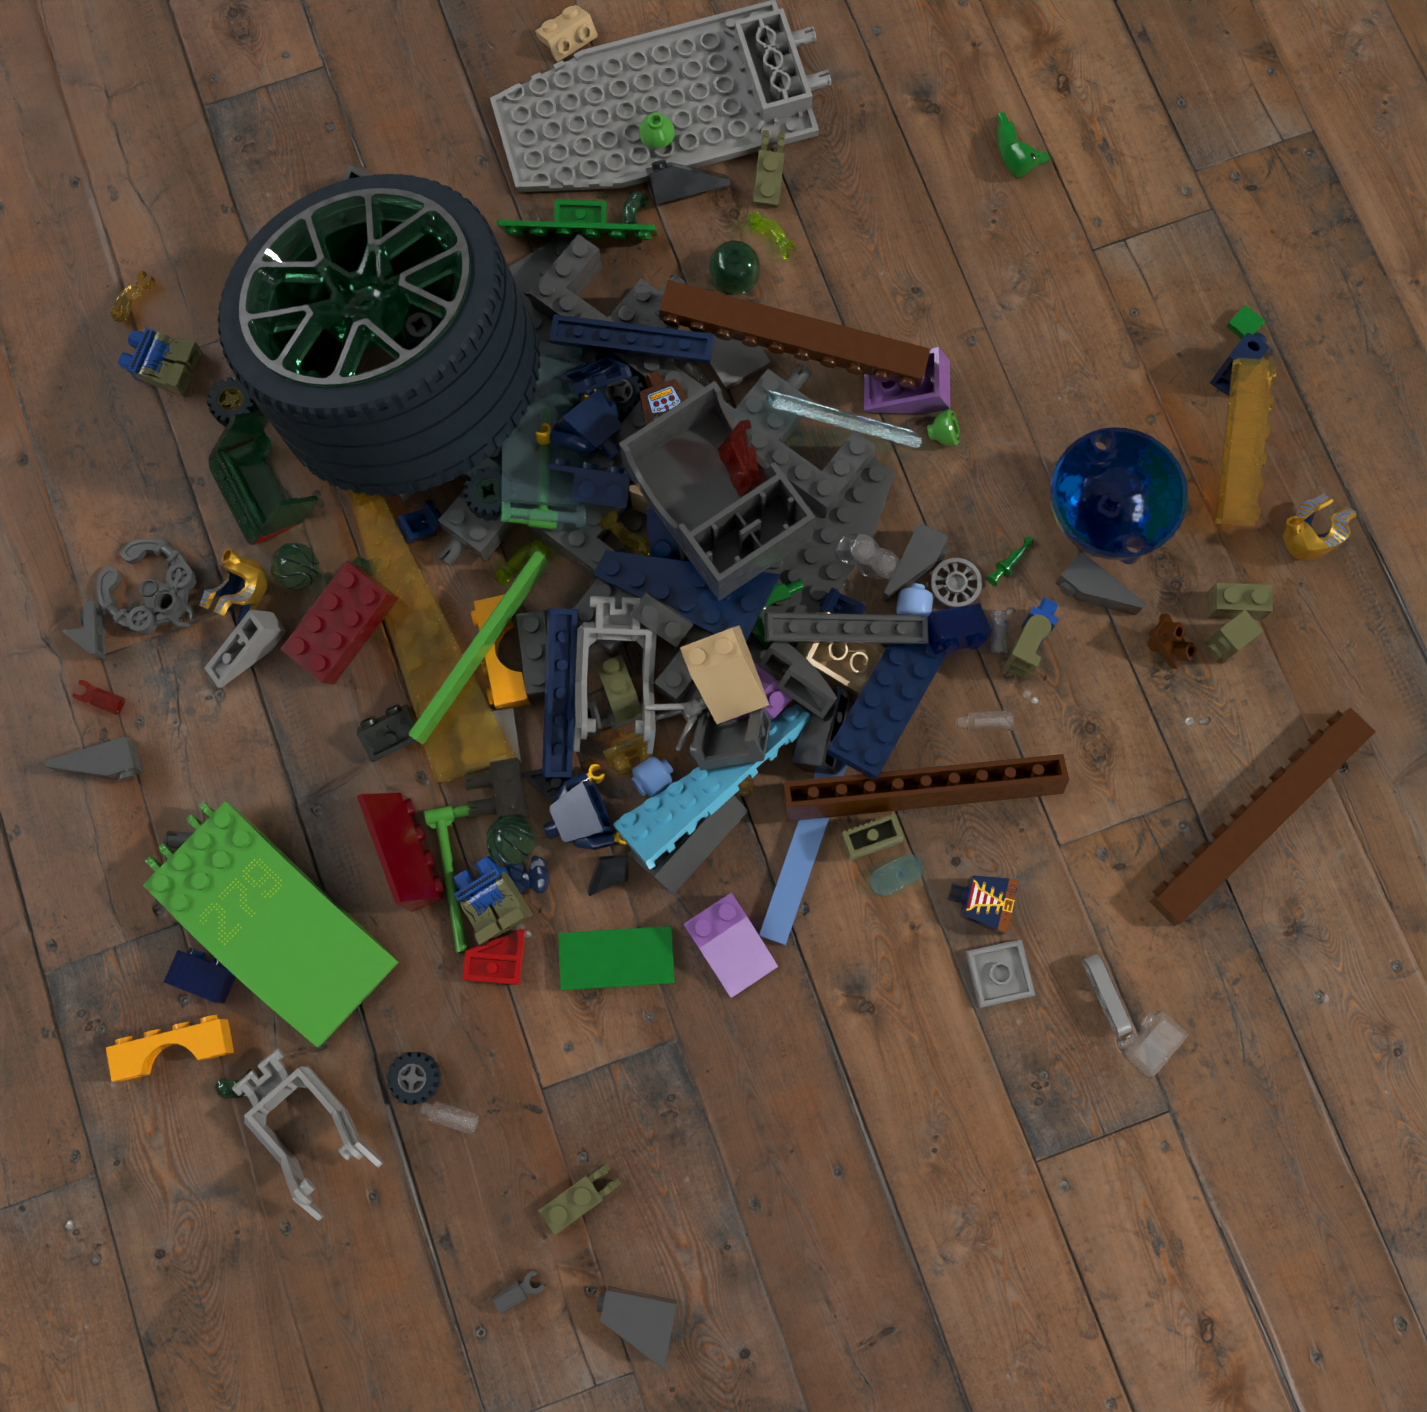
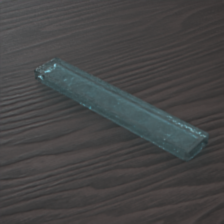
M768 390L766 396L767 402L775 409L915 448L919 447L922 441L918 434L909 429Z

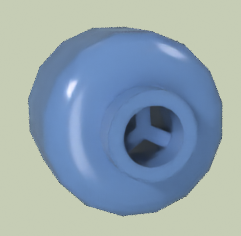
M649 756L633 768L631 782L643 797L646 795L654 797L672 784L670 774L673 772V769L666 759L659 760L654 756Z

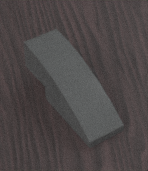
M773 642L758 665L780 680L777 688L822 719L837 699L828 683L814 666L787 642Z

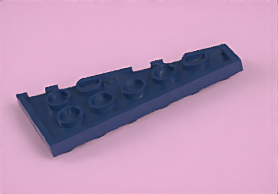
M606 550L593 573L594 578L635 598H642L646 591L650 592L692 621L693 626L711 635L740 625L746 643L780 579V574L762 572L719 601L694 565L688 561Z

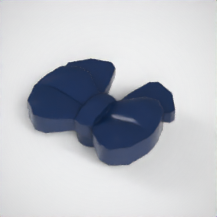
M534 855L531 858L530 872H525L524 865L520 863L522 860L519 857L511 860L513 864H508L509 876L520 894L526 888H532L536 893H544L547 890L549 876L544 868L547 866V863L542 857Z

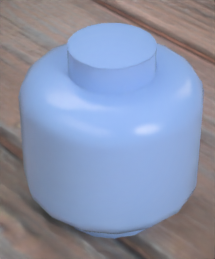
M909 584L908 588H904L898 593L896 614L928 616L929 619L933 605L932 593L925 590V586L922 584Z

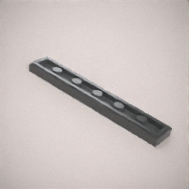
M766 612L764 614L765 642L927 644L928 616Z

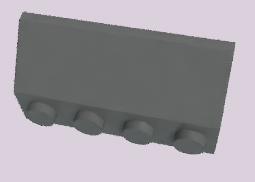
M733 795L712 815H708L706 818L702 817L697 822L696 830L690 835L684 833L674 842L676 848L670 853L663 852L654 861L656 866L650 870L632 849L627 855L661 886L674 895L734 826L740 822L748 810Z

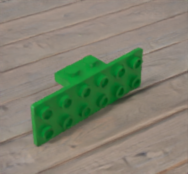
M555 199L554 222L497 220V226L509 236H523V232H530L536 237H549V232H555L559 237L563 236L565 238H574L575 233H582V235H585V238L593 239L600 238V234H608V236H611V239H626V235H635L638 240H652V236H658L656 225L607 223V201Z

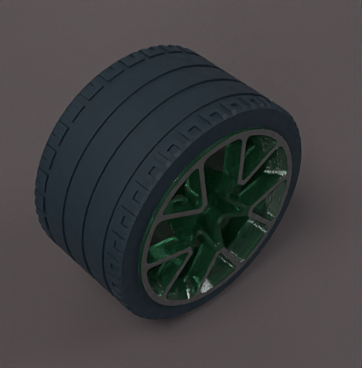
M402 174L368 175L337 182L304 196L273 217L250 240L233 265L229 277L226 279L225 288L222 290V300L218 308L220 310L218 314V322L220 323L218 334L220 335V344L223 347L222 352L227 359L226 362L301 464L307 467L313 475H317L322 481L327 480L330 485L334 487L339 486L340 489L345 491L352 490L357 494L365 493L371 496L374 494L396 496L428 490V488L440 486L447 481L454 480L491 456L511 436L512 431L520 424L522 416L526 414L527 407L533 399L532 394L537 388L536 381L539 380L540 375L538 369L541 367L539 358L541 350L538 346L539 338L533 320L493 231L484 215H481L479 209L468 198H463L460 192L453 191L451 187L441 185L435 180L430 181L428 178ZM411 304L439 316L441 319L440 324L432 333L427 332L424 335L426 339L421 344L411 350L404 349L408 345L409 340L402 328L410 316ZM343 343L344 348L333 374L329 377L323 376L330 357L339 344ZM379 345L396 359V361L381 368L355 375L365 348Z

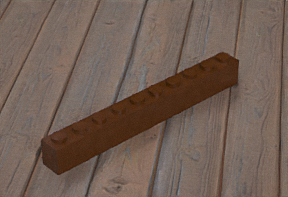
M667 280L659 309V320L672 327L685 326L693 332L715 334L717 338L729 341L734 339L742 341V344L748 347L761 346L768 348L770 352L775 354H791L801 361L814 360L828 368H835L837 366L846 369L851 374L861 375L864 373L871 375L878 381L886 382L890 380L898 382L900 386L909 389L920 387L931 350L930 348Z
M1352 708L1342 713L1337 710L1326 720L1329 725L1323 731L1321 729L1315 731L1307 739L1310 744L1304 750L1300 747L1289 756L1288 759L1291 763L1285 768L1280 766L1269 776L1272 781L1266 787L1263 785L1259 786L1250 795L1253 800L1247 806L1241 804L1230 815L1233 819L1227 825L1224 823L1220 824L1211 833L1214 838L1207 845L1202 842L1193 850L1191 854L1194 858L1189 863L1185 861L1180 863L1172 871L1175 876L1168 883L1165 880L1162 881L1152 891L1155 896L1149 902L1173 926L1181 924L1376 732Z
M1064 754L880 772L876 781L864 774L783 782V803L786 822L1057 795L1064 793L1069 776Z

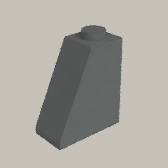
M608 1286L606 1293H600L596 1311L602 1312L600 1321L657 1365L665 1367L677 1300Z

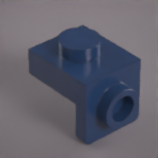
M432 501L425 502L423 509L398 516L396 523L407 544L436 536L441 527L438 521L441 513L438 509H435Z
M833 587L829 593L823 596L820 603V612H830L831 614H864L867 608L865 604L841 594Z

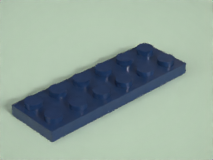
M928 636L927 644H889L831 742L826 754L876 781L950 647Z

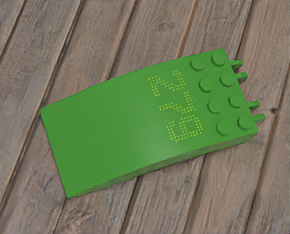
M203 801L199 807L209 818L203 824L196 816L191 814L186 818L196 831L176 852H173L164 843L158 847L160 852L168 858L163 865L151 856L145 860L155 873L143 886L233 975L319 1048L399 962L362 925L300 870L238 808L225 801L214 811Z

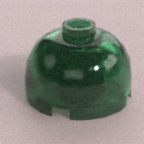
M737 240L727 241L715 248L709 261V274L712 284L718 291L727 295L739 292L744 294L755 287L760 276V261L757 252L749 244Z

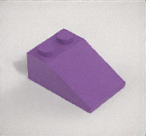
M940 347L931 348L924 377L919 388H904L898 382L890 380L882 382L875 380L871 375L864 374V411L867 413L926 414L950 409V360Z
M732 893L684 923L685 929L730 998L778 967Z

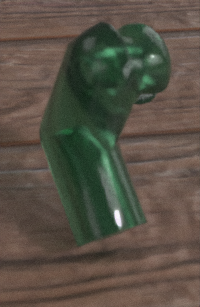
M639 190L634 191L623 204L624 224H637L636 210L638 207H645L647 205L648 196L646 193H642Z
M249 1069V1070L242 1076V1078H243L245 1075H247L252 1069ZM222 1078L215 1084L217 1095L223 1099L242 1098L246 1094L242 1093L238 1096L233 1091L232 1087L239 1081H230Z

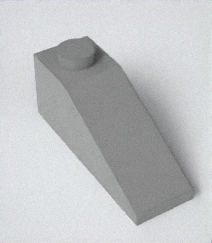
M249 610L204 669L217 687L222 688L272 651L287 630L273 612Z

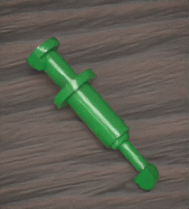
M1031 536L1024 539L1025 544L1020 549H1015L1004 561L996 563L997 571L986 577L991 585L997 586L999 579L1003 575L1009 577L1012 574L1011 568L1023 557V552L1027 547L1032 545L1033 538Z

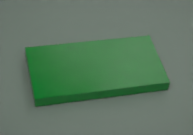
M672 926L558 933L561 991L675 984Z

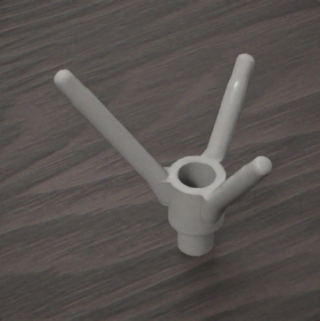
M701 698L697 701L693 699L686 703L644 705L643 708L644 710H670L656 714L655 721L679 714L683 715L687 724L675 748L677 751H680L692 726L698 719L697 716L702 714V710L706 709L707 705L704 699Z

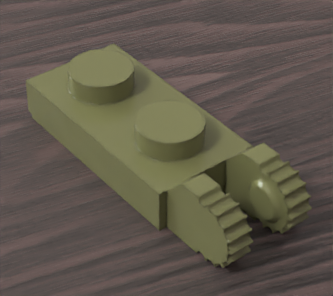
M763 130L761 149L758 152L753 204L778 207L785 154L783 153L785 133L779 132L776 140L777 150L773 152L767 151L770 138L769 130Z
M608 1163L590 1176L586 1175L538 1210L554 1235L604 1200L603 1197L621 1185L618 1179L609 1182L601 1191H598L593 1181L603 1177L611 1169Z

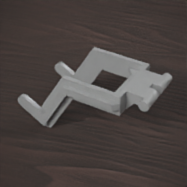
M590 596V607H596L595 622H583L577 629L573 752H579L580 738L587 739V733H595L596 718H588L589 646L596 640L637 641L643 648L641 676L642 720H635V734H643V741H647L646 754H653L656 732L655 710H644L643 707L644 705L654 704L653 684L657 634L630 616V612L641 598L622 597L621 607H615V597Z
M276 1048L258 1064L259 1069L264 1074L261 1078L254 1070H251L232 1089L238 1096L242 1093L248 1096L253 1108L244 1115V1123L280 1163L292 1199L316 1220L320 1221L324 1214L312 1203L311 1193L316 1189L314 1184L308 1178H304L296 1157L266 1124L267 1114L298 1087L308 1088L332 1115L343 1142L338 1151L346 1160H349L352 1156L360 1160L365 1155L377 1167H380L384 1162L375 1151L360 1139L348 1110L309 1066L302 1065L292 1073L281 1061L285 1057L284 1053L279 1048Z

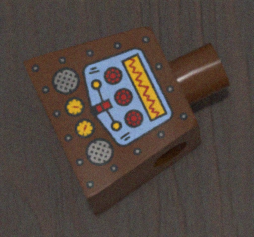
M652 372L645 376L644 380L648 389L642 390L639 393L645 424L648 425L688 399L676 379L663 382L659 372Z

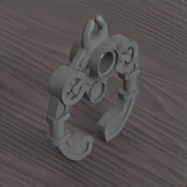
M142 538L128 542L120 553L130 564L140 562L147 553H155L159 557L164 554L168 557L166 563L171 567L166 573L167 583L158 582L153 579L144 580L139 589L146 602V607L137 606L130 612L126 608L119 610L116 607L118 602L113 598L112 592L120 584L122 574L117 569L107 565L98 575L96 590L101 605L100 611L104 615H109L113 618L112 622L116 625L131 629L142 636L154 632L158 625L170 622L178 628H189L190 623L181 622L180 619L187 612L191 622L196 620L195 611L188 604L189 591L197 583V574L184 558V553L179 549L175 550L167 539Z

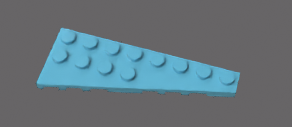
M798 704L785 709L782 714L771 720L764 761L767 759L772 761L777 756L778 748L783 744L787 745L789 742H793L810 721V714ZM764 761L700 770L699 767H696L679 781L670 784L656 796L647 799L633 811L624 814L613 823V826L650 870L656 866L654 861L663 852L670 853L676 848L674 842L684 833L690 835L696 830L697 822L702 817L706 818L708 815H712L740 790L738 785L747 776L753 778L758 773L756 768Z

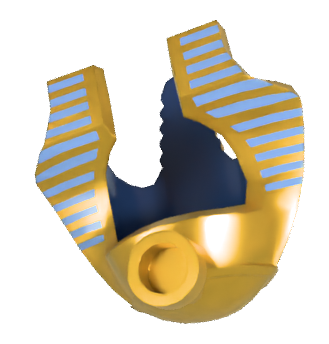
M1322 494L1305 501L1300 505L1296 515L1286 520L1287 528L1283 534V541L1287 550L1292 556L1300 560H1315L1323 557L1350 536L1351 531L1348 523L1352 518L1356 517V511L1345 507L1334 513L1331 517L1332 528L1330 532L1317 535L1312 529L1313 517L1318 510L1333 503V499Z
M228 548L222 555V563L226 564L224 568L228 572L229 577L218 587L204 590L199 606L209 609L214 597L222 596L214 612L224 616L232 603L242 605L236 624L237 627L249 610H256L266 593L268 585L267 574L258 562L247 557H241L236 554L235 550Z

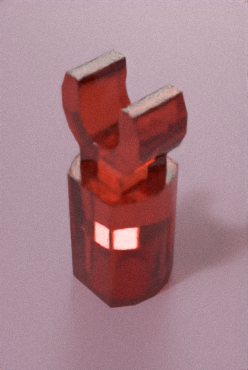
M79 680L78 683L86 687V692L83 695L73 693L72 697L82 703L90 702L91 705L115 715L121 712L125 704L124 697L98 687L94 688L89 682Z

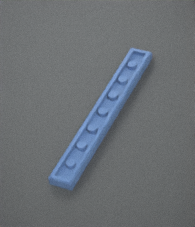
M837 760L834 774L815 773L813 779L844 776L847 765ZM829 817L798 821L759 933L760 937L786 945Z

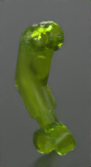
M755 211L752 212V215H748L749 227L754 231L770 236L775 244L780 246L783 258H789V254L784 252L785 249L792 248L796 251L794 242L786 240V235L776 221L764 217Z
M535 540L518 549L506 562L507 566L505 568L501 567L495 572V579L505 587L510 575L518 570L524 561L530 559L536 551L546 557L549 553L548 547L542 541Z

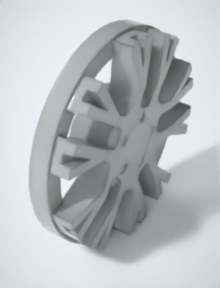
M962 558L944 560L935 568L931 576L932 594H934L940 604L942 603L950 608L958 609L970 605L976 600L982 588V578L979 570L970 561ZM958 563L967 566L963 573L957 571ZM948 564H951V566H952V569H953V572H952V573H950V570H949V568H948ZM940 569L947 574L946 578L937 575ZM973 571L974 575L970 576L969 578L965 576L969 572ZM977 581V589L969 587L967 585L968 582ZM936 582H945V585H936ZM945 589L947 594L942 597L938 592L939 590ZM966 589L968 592L973 594V596L970 597L967 593L964 592V590ZM950 593L954 595L952 602L948 601ZM957 595H962L965 601L958 603Z

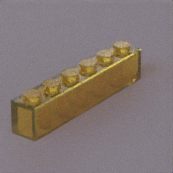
M1250 358L1233 360L1215 524L1255 526L1256 521L1260 518L1261 507L1258 505V497L1264 487L1261 471L1262 466H1265L1267 460V451L1264 450L1265 439L1270 434V423L1267 422L1268 411H1271L1273 407V395H1270L1271 384L1275 382L1277 373L1276 367H1273L1274 360Z

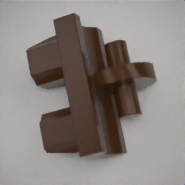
M1161 614L1159 623L1148 633L1150 638L1147 646L1153 652L1160 651L1171 669H1178L1183 660H1192L1197 652V647L1193 642H1185L1183 639L1185 628L1182 623L1173 622L1168 614Z

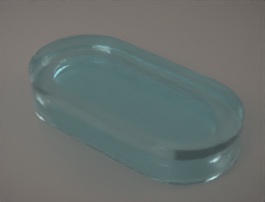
M904 855L875 870L869 880L870 888L878 896H889L916 882L923 873V865L916 856Z

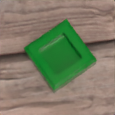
M1245 305L1229 321L1226 327L1242 339L1246 333H1251L1252 335L1256 333L1266 321Z

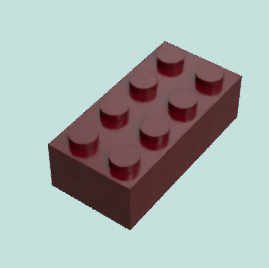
M345 561L282 646L281 650L321 683L334 685L399 597L360 566Z

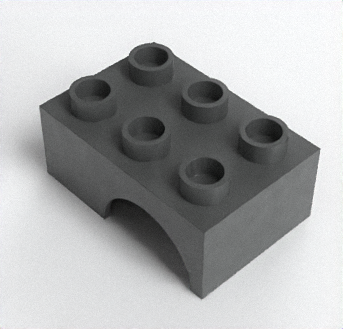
M716 381L619 443L623 468L719 601L813 537L815 515L775 462L771 465L766 463L748 444L732 419L724 402L722 390Z

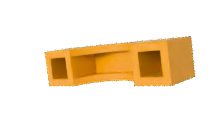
M504 595L474 601L475 610L471 611L474 627L479 626V631L481 630ZM513 617L485 655L486 662L481 663L484 678H489L491 688L487 689L490 705L494 704L497 710L530 705V700L526 695L523 673L506 668L500 662L498 656V648L503 636L514 628Z
M211 1015L200 1018V1024L190 1026V1022H183L172 1025V1031L162 1033L161 1029L144 1032V1038L134 1040L133 1036L116 1039V1045L106 1047L111 1081L122 1082L150 1075L153 1062L159 1053L175 1044L189 1049L197 1060H209L234 1053L228 1019H218V1015Z

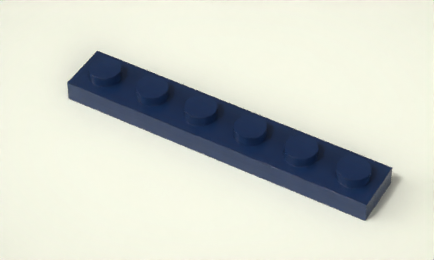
M554 314L549 341L551 344L710 364L714 334Z
M548 608L543 777H572L578 609Z

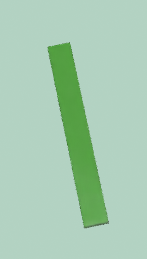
M537 551L533 553L408 733L410 737L424 745L549 565L544 555Z

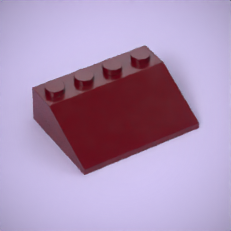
M401 792L358 795L357 798L395 905L414 912L444 900L441 893L445 891L444 884L439 875L435 877L432 866L436 865L431 850H426L422 840L426 839V835L420 823L416 825L413 814H416L417 811L411 798L407 799Z

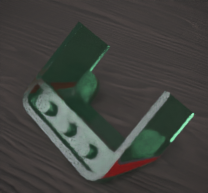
M262 411L234 414L212 449L208 459L210 471L244 538L250 545L264 543L301 524L318 501L316 495L285 499L266 462L272 444L264 431L269 420Z

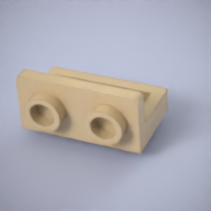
M577 5L567 7L561 15L545 21L542 27L535 30L538 40L550 48L557 62L598 36L590 14Z

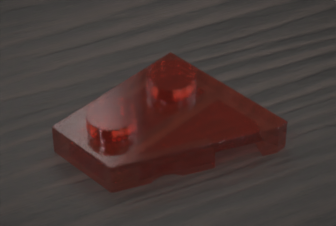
M749 419L739 421L718 448L720 459L725 464L731 477V483L736 488L740 498L757 488L761 483L759 468L756 463L755 446L749 447L746 430L752 428Z

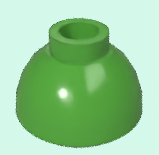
M661 113L647 115L639 127L640 140L644 145L653 149L666 147L672 142L675 135L672 121Z
M951 409L939 413L933 423L927 427L931 441L937 440L946 446H957L960 442L959 424L955 413Z

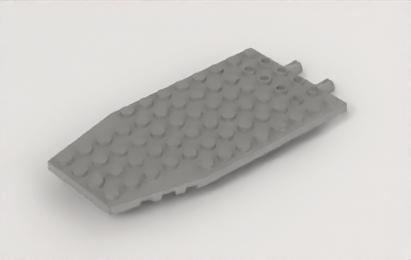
M770 0L581 50L574 54V58L566 62L562 60L554 64L553 69L543 74L539 72L531 76L530 81L522 85L518 83L496 94L490 100L516 191L538 192L625 188L648 182L646 168L652 167L651 164L659 160L700 168L759 152L763 130H769L770 134L767 149L777 147L776 140L779 132L785 133L784 145L819 136V128L812 110L813 95L811 91L830 87L831 77L828 69L806 75L796 48L816 43L817 38L816 32L813 31L814 27L810 26L791 32L784 9L778 8L776 0ZM649 114H664L673 123L675 129L674 138L664 148H649L640 140V124Z

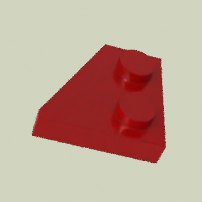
M519 929L514 933L465 951L462 980L520 985L526 930Z

